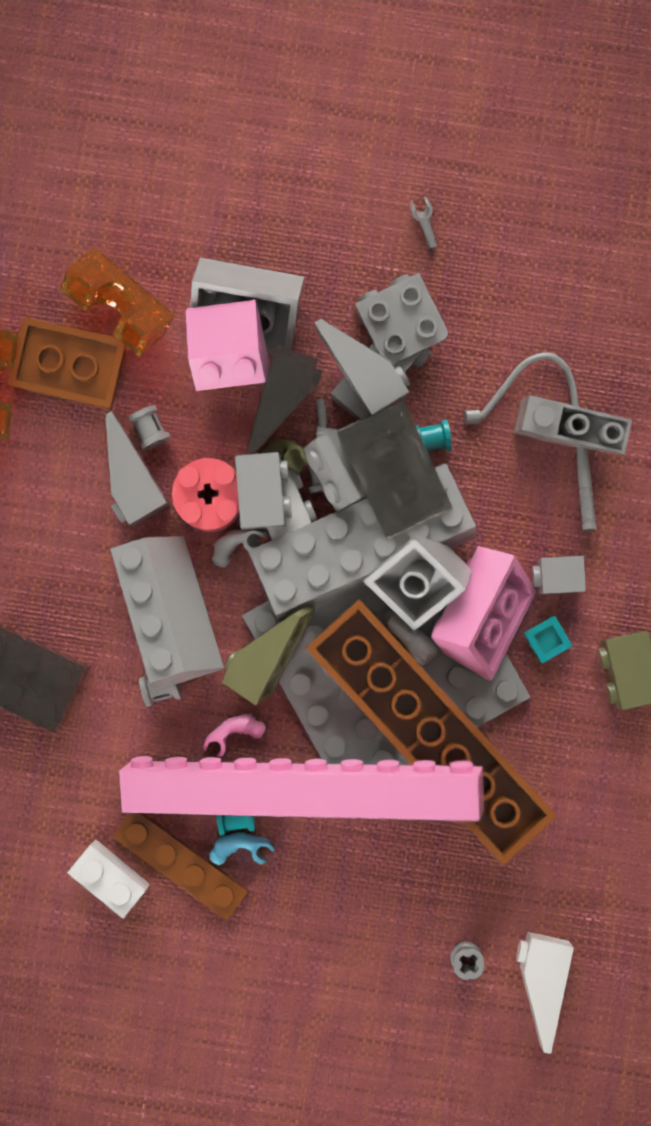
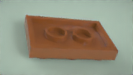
M23 317L7 385L12 388L112 410L128 342L120 338Z

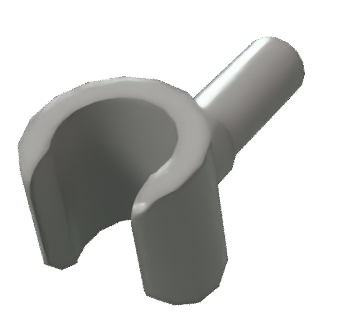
M424 196L427 204L426 209L423 212L415 211L413 201H411L410 210L413 217L420 221L428 248H433L437 246L430 221L433 210L429 199Z
M317 399L318 428L316 437L318 438L326 433H334L337 429L326 428L325 400Z

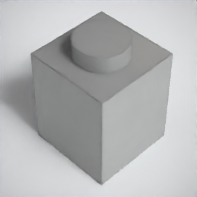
M584 556L537 559V566H532L531 569L533 587H538L539 594L585 592Z

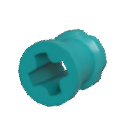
M442 420L441 424L419 427L418 424L412 425L413 441L418 456H422L423 452L445 449L446 452L452 451L451 434L447 420Z
M216 815L220 836L225 835L227 831L248 829L250 832L255 831L254 816Z

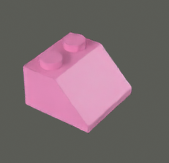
M256 299L189 308L186 310L188 360L196 391L266 382L270 362Z

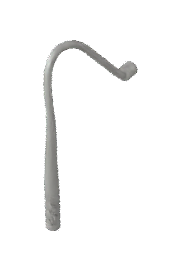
M544 352L528 357L514 369L481 413L480 410L464 411V423L480 424V421L487 417L518 375L531 363L545 359L552 360L563 370L570 390L571 404L579 407L576 384L569 366L554 353ZM576 447L583 531L596 530L597 526L588 450Z

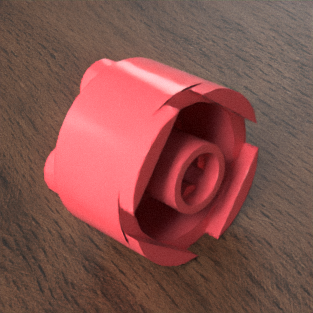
M203 458L189 463L179 471L173 484L172 499L177 513L186 523L201 531L216 532L226 529L238 519L240 512L237 474L230 465L218 459ZM207 487H211L214 492L219 493L218 497H214L212 504L209 505L205 499L200 498L201 494L206 493Z

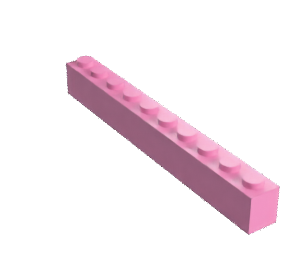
M141 756L132 758L119 771L122 813L479 821L484 811L483 767H474L471 762L467 761L453 762L450 766H436V763L433 761H418L412 766L399 765V762L395 760L379 761L377 765H363L361 760H345L341 764H327V761L324 759L307 760L305 764H291V760L285 758L273 759L270 763H256V759L241 758L235 760L234 763H225L216 757L204 758L200 762H187L185 757H171L162 762L153 761L152 757Z

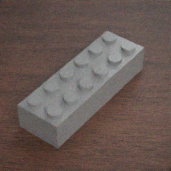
M445 463L248 552L279 621L282 622L295 612L308 606L317 609L368 586L363 582L365 577L414 536L446 544L452 549L477 538L476 525Z

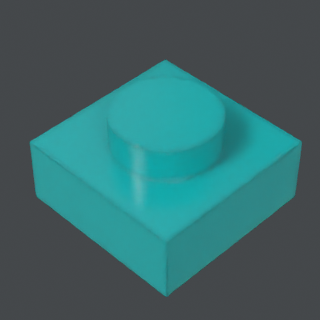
M555 615L523 632L540 664L572 647Z

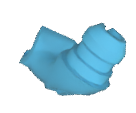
M237 832L215 839V847L210 851L209 858L215 864L221 865L225 863L226 858L231 856L232 853H235L239 848H244L251 851L254 861L264 864L268 860L259 854L258 848L265 846L271 851H275V846L267 838L246 834L245 832Z

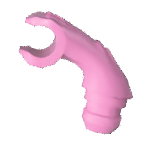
M242 714L228 718L206 737L203 747L204 752H206L210 742H218L221 745V750L216 758H219L226 751V739L229 735L233 733L242 735L243 733L259 739L262 737L266 726L263 722L257 721L252 714Z

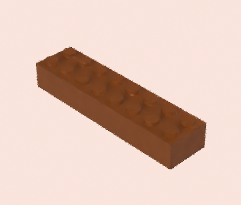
M360 599L305 648L412 766L418 761H433L436 763V766H450L453 762L467 761L471 762L474 767H483L484 811L479 821H462L503 866L557 817L552 809Z

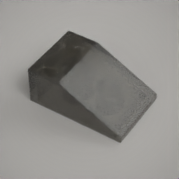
M276 347L272 355L245 455L255 454L309 393L314 394L322 373L321 369L316 368L318 359Z
M404 401L337 432L344 453L386 539L452 509L451 502Z

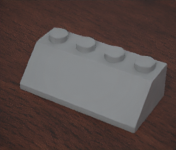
M148 537L111 548L110 550L147 677L154 689L157 691L225 669L185 537Z

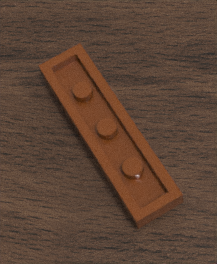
M129 813L112 837L225 920L230 918L248 893L249 889L144 813Z

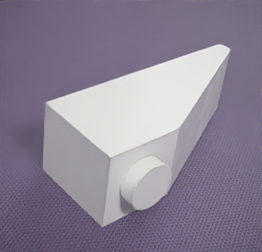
M527 932L526 940H520L516 961L521 962L520 969L539 1044L544 1053L551 1054L574 947L567 940Z

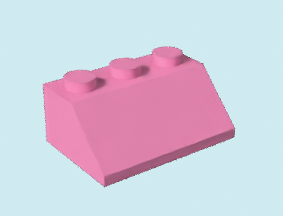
M478 546L473 557L466 563L472 569L466 590L447 605L442 617L436 621L431 637L445 655L482 678L492 681L537 591L515 555Z

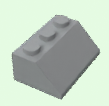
M200 258L192 280L190 308L256 299L268 354L290 358L304 276Z

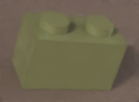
M638 631L601 640L602 648H599L597 651L601 668L608 670L610 683H606V692L610 704L615 703L616 709L619 710L651 704V641L648 631Z

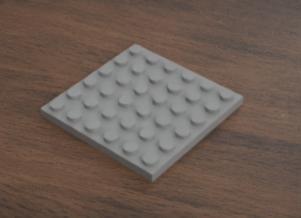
M366 586L315 610L279 683L321 759L326 760L327 764H341L345 760H361L363 765H377L379 761L395 760L399 762V765H411L305 649L359 599L388 630L383 617L391 608L369 586ZM270 600L242 615L255 640L280 623ZM446 605L419 627L436 645L438 651L436 657L429 664L420 666L476 727H479L529 699L530 695L507 654H505L492 681H489L441 651L431 636L434 625L442 617L447 607ZM393 635V637L402 645V643Z

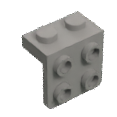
M419 273L411 277L408 274L400 276L389 283L390 287L380 292H377V290L367 292L358 298V303H355L354 312L359 323H364L379 355L389 360L392 365L444 341L448 336V330Z
M364 419L357 420L330 435L326 433L314 439L303 448L308 464L317 474L323 486L325 496L336 512L390 485L396 479L395 473L372 429Z

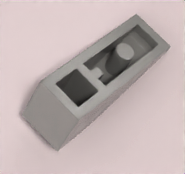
M320 319L315 322L316 332L371 419L408 397L409 391L406 387L411 384L400 366L394 369L389 360L324 320Z
M111 411L105 415L111 495L116 501L111 507L121 523L128 521L129 525L134 527L169 506V503L118 418Z

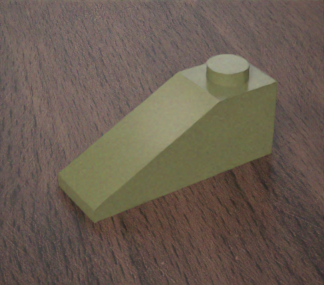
M308 606L295 612L241 650L234 651L225 664L227 672L222 683L254 705H258L270 698L316 609Z

